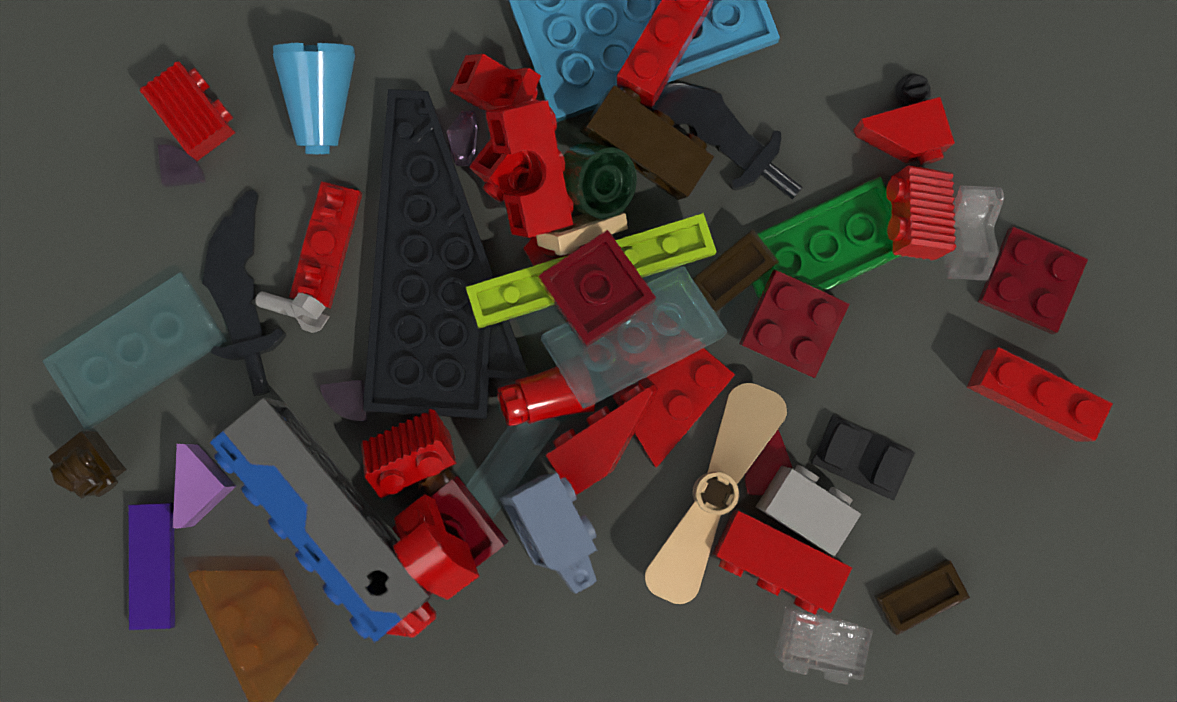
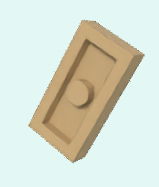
M599 208L572 217L573 225L536 237L538 246L553 250L557 255H570L579 249V246L587 244L606 230L612 235L628 229L626 213Z

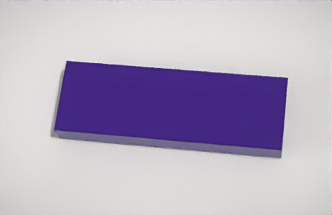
M174 503L128 505L129 630L171 629L175 627Z

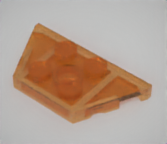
M197 570L189 573L191 582L248 702H274L295 676L302 663L307 660L319 644L284 571Z

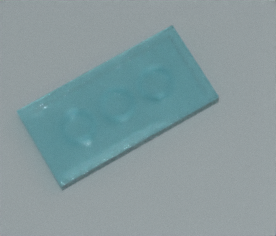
M684 266L647 283L656 296V301L587 348H585L568 322L542 334L541 340L583 409L725 337L727 330Z
M180 272L42 362L83 428L91 429L212 351L213 346H220L227 340L185 274Z

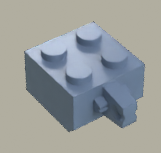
M557 473L543 474L499 498L533 564L556 570L571 592L575 594L597 582L588 556L597 551L592 541L597 536L589 519L585 515L580 517L572 502L577 500V497L567 478L563 477L560 479Z

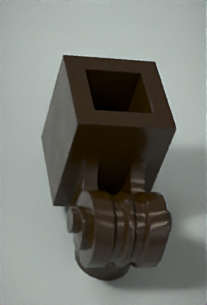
M93 431L79 432L48 457L54 464L50 467L54 482L70 492H75L80 498L91 495L100 497L106 494L118 484L116 478L126 471V468L100 434Z

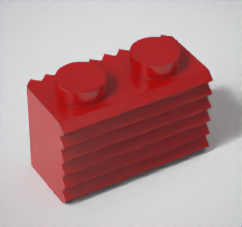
M178 61L173 66L168 67L166 71L161 72L160 76L154 77L153 81H149L146 86H142L140 91L186 153L198 161L236 133L228 123L234 117L219 98L212 102L205 92L210 88V85L195 67L189 71Z
M908 165L891 176L886 190L887 199L892 202V218L888 224L887 234L888 238L893 240L894 255L937 260L955 250L956 244L954 241L956 236L954 233L956 229L954 224L956 221L953 219L955 216L953 212L955 207L953 201L955 198L952 196L954 193L952 188L954 184L952 178L954 175L951 172Z
M429 409L428 413H421L420 417L414 416L413 420H407L405 424L399 423L398 427L392 426L391 431L385 430L383 434L377 433L376 438L370 437L369 441H362L364 476L380 498L396 494L407 486L427 477L435 476L442 470L457 464L451 434L436 411Z

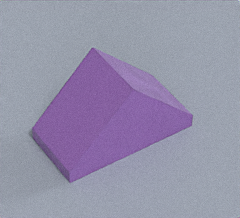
M177 444L173 528L195 526L236 487L199 445Z

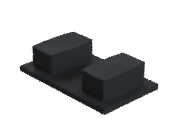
M832 415L811 463L894 501L915 452Z

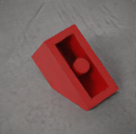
M941 97L862 118L854 128L857 138L905 164L919 160L920 165L939 161L944 158L943 153L955 143Z

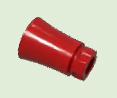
M579 356L554 368L517 379L515 384L498 388L501 412L508 426L524 422L530 424L548 418L593 412L595 410V397L591 379L584 362Z

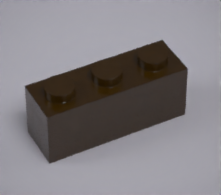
M613 85L605 92L580 132L675 199L681 200L689 197L715 157L706 150L707 144L693 134L687 133L685 136L673 127L675 122L665 113L659 110L652 112L640 104V96L625 86H621L619 89Z

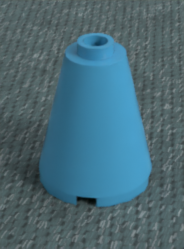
M286 43L273 45V58L296 145L305 146V154H330V146H338L356 56L354 46L332 43H317L318 45Z

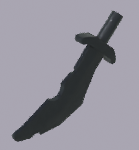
M684 83L666 84L653 108L650 109L645 106L652 112L659 110L668 115L675 122L674 128L679 125H689L694 129L697 137L712 147L720 146V152L745 171L741 177L732 181L731 187L734 191L754 185L761 175L792 200L803 188L772 163L780 150L781 132L773 131L771 141L764 147L744 129L724 103L722 94Z
M248 191L234 204L233 214L223 218L209 241L202 284L209 289L227 323L233 344L223 348L213 346L212 354L234 361L245 359L253 396H260L270 393L261 354L271 352L278 347L285 339L286 333L276 329L272 334L264 336L257 308L255 305H252V301L255 298V280L247 274L245 266L248 259L254 255L255 216L259 196L255 191Z

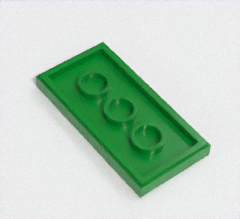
M881 176L757 233L779 260L778 264L752 284L758 298L760 299L773 269L826 292L900 257L901 255L893 254V240H890L887 234L888 224L892 218V202L887 199V188Z

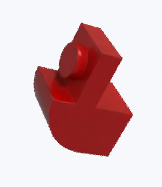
M483 53L466 55L450 92L480 109L489 111L535 100L538 94L536 87L541 75L530 68L508 69Z
M424 494L394 518L401 539L393 546L406 571L424 589L448 600L479 577L468 543L446 532L435 499Z

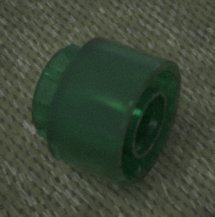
M592 142L576 144L566 151L563 155L565 160L563 176L567 194L573 201V210L599 219H608L623 212L631 202L637 184L636 169L631 158L620 149Z

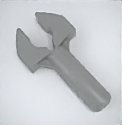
M260 292L256 297V305L258 307L294 317L302 330L311 333L320 331L330 317L321 314L325 309L322 303L304 293L299 292L294 300L267 292Z

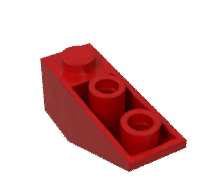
M641 383L620 396L624 403L620 407L610 412L608 407L605 406L586 419L590 426L579 434H576L572 428L552 441L556 449L548 453L546 457L560 479L563 477L567 478L576 495L615 470L658 391L656 385L644 389Z

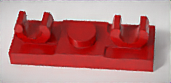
M321 181L289 298L295 299L299 292L318 300L325 308L331 309L362 198L360 191Z

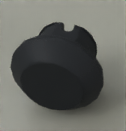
M908 74L897 82L895 96L898 102L905 107L929 100L931 87L927 78L923 75Z

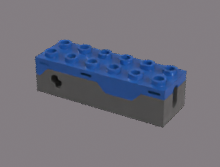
M262 398L210 442L217 450L214 457L218 464L229 474L235 472L244 483L241 490L246 498L257 507L261 504L271 516L268 523L274 532L282 539L288 537L296 546L298 551L295 553V556L302 566L309 572L315 570L324 580L325 584L322 588L330 600L338 606L342 603L352 614L353 617L350 618V623L359 635L365 639L370 636L374 642L385 634L414 638L436 619V611L428 602L429 596L433 593L424 589L410 576L394 550L393 546L399 542V539L284 401ZM383 572L389 577L385 583L386 587L380 582L384 575Z

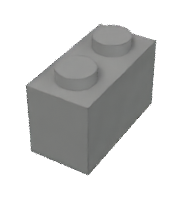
M798 464L795 469L781 466L757 503L756 508L820 550L835 557L861 513L850 507L853 499L834 487H831L827 492L816 485L819 479L817 475Z

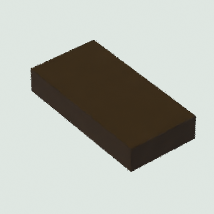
M751 230L689 282L710 309L717 313L778 264L779 260L755 230Z
M948 559L874 596L895 635H899L970 598L951 560Z

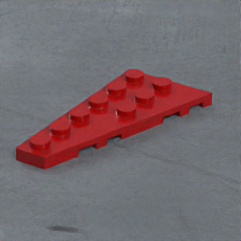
M536 236L532 237L523 247L533 266L567 256L557 255L553 250L538 246ZM653 304L587 348H585L576 335L619 407L624 404L620 396L640 383L644 389L652 385H656L658 388L654 399L634 433L655 468L659 466L735 376L731 370Z

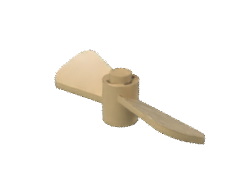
M753 383L738 385L729 393L708 471L701 475L693 486L694 502L646 569L645 582L648 589L654 595L674 604H685L694 599L698 594L720 516L728 513L735 507L739 498L737 484L786 418V403L779 394Z

